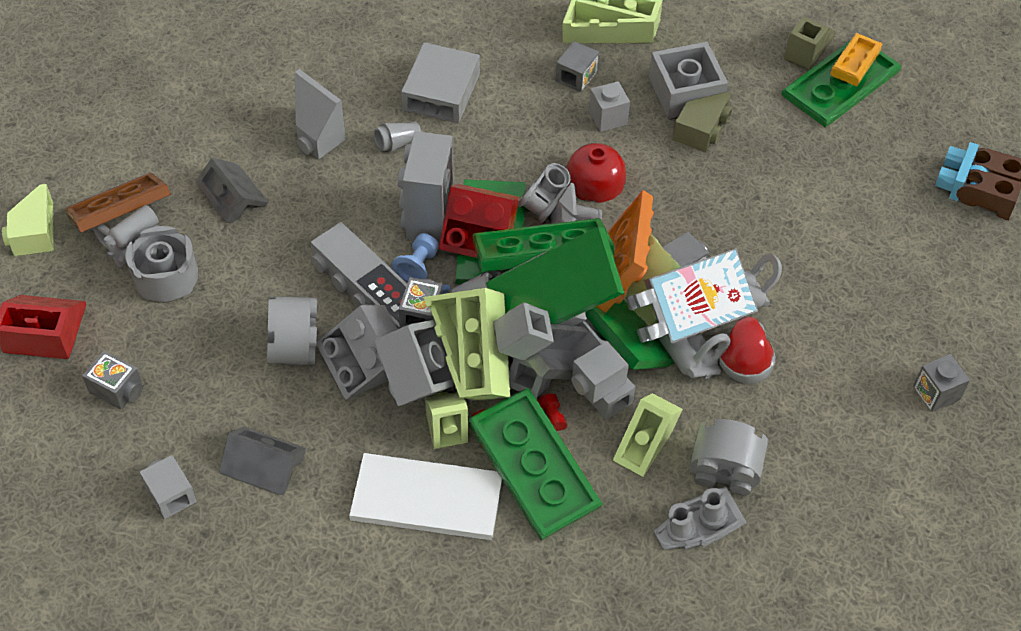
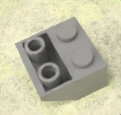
M360 305L316 342L345 400L388 381L384 367L377 358V348L374 343V339L397 330L385 305Z

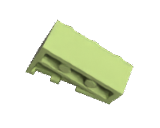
M571 0L562 23V43H573L574 41L578 43H653L661 19L662 0Z
M481 288L423 297L426 306L431 309L437 337H441L447 356H445L459 397L478 401L510 397L508 355L498 351L494 321L505 314L504 293Z

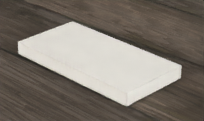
M364 453L349 517L351 521L492 540L502 478L497 471Z

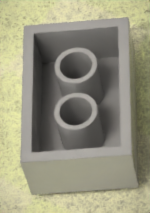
M414 131L412 143L405 146L404 163H407L406 168H400L398 175V188H403L399 198V208L403 209L400 227L405 229L406 240L414 241L419 234L425 233L433 236L440 244L450 186L454 185L453 136Z

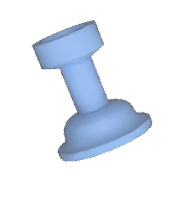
M425 233L419 234L412 243L413 255H400L391 263V269L405 282L408 283L409 277L427 279L428 273L423 261L425 258H433L439 250V243L433 236Z

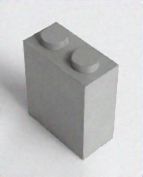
M423 43L401 91L402 110L459 123L480 75V55Z

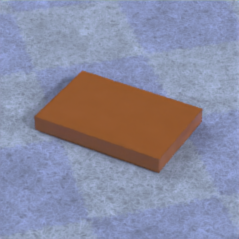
M148 173L68 206L64 210L69 221L82 233L144 205L167 197L171 193L166 183L153 173Z

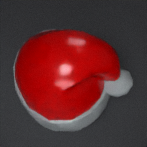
M742 317L728 334L730 345L718 359V363L723 371L733 380L743 384H752L763 381L770 376L776 363V357L770 341L766 338L764 326L754 317Z

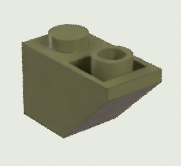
M803 16L789 35L784 59L810 70L835 37L836 32Z
M723 92L687 101L675 122L673 140L704 152L708 150L711 143L716 145L722 132L721 123L727 124L732 114L733 107L729 106L731 93Z

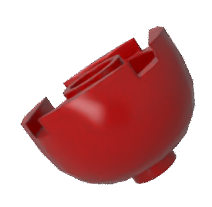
M602 143L583 145L571 155L567 162L566 169L570 174V183H574L578 199L603 203L613 200L622 193L626 183L625 162L618 151L611 146Z

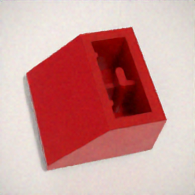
M463 184L450 186L439 249L477 258L472 234L513 229L519 197Z
M18 295L2 302L0 307V348L2 353L69 359L87 305L86 302L29 295Z

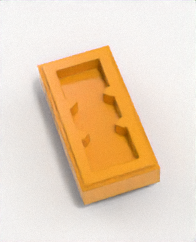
M855 33L832 67L830 75L858 86L881 51L882 43Z

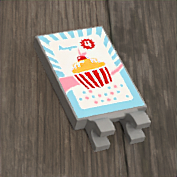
M736 248L644 280L647 288L646 291L626 297L629 310L652 304L658 321L637 330L641 343L663 336L666 344H671L758 312Z

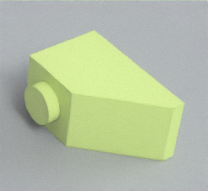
M40 184L7 213V226L2 227V236L5 246L11 247L14 256L54 251L53 201L47 184Z
M441 392L432 397L425 398L426 417L434 449L468 443V408L464 398H460L458 392Z
M653 393L642 398L613 461L644 477L670 437L683 409Z

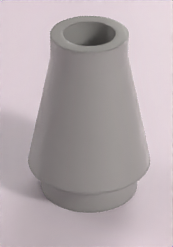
M416 121L410 123H381L380 127L374 129V140L381 152L387 150L390 153L412 142L414 131L421 132V129Z

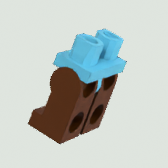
M972 142L969 143L967 151L950 146L943 165L957 169L959 172L942 167L935 186L951 191L950 199L960 200L963 204L969 206H980L998 213L997 217L1009 221L1021 190V158L987 148H978L979 145Z

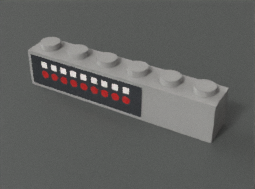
M342 222L311 241L312 264L320 273L325 271L331 276V281L339 292L343 293L346 291L351 296L356 308L360 305H385L397 329L400 328L399 306L407 283Z

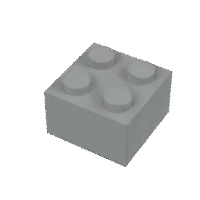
M708 42L656 51L651 54L648 78L667 119L678 117L687 101L727 92L728 82Z
M435 320L410 324L374 339L377 348V358L384 367L389 381V391L395 398L398 406L431 397L456 387L445 359L447 353L442 339L437 337L434 328L436 326Z

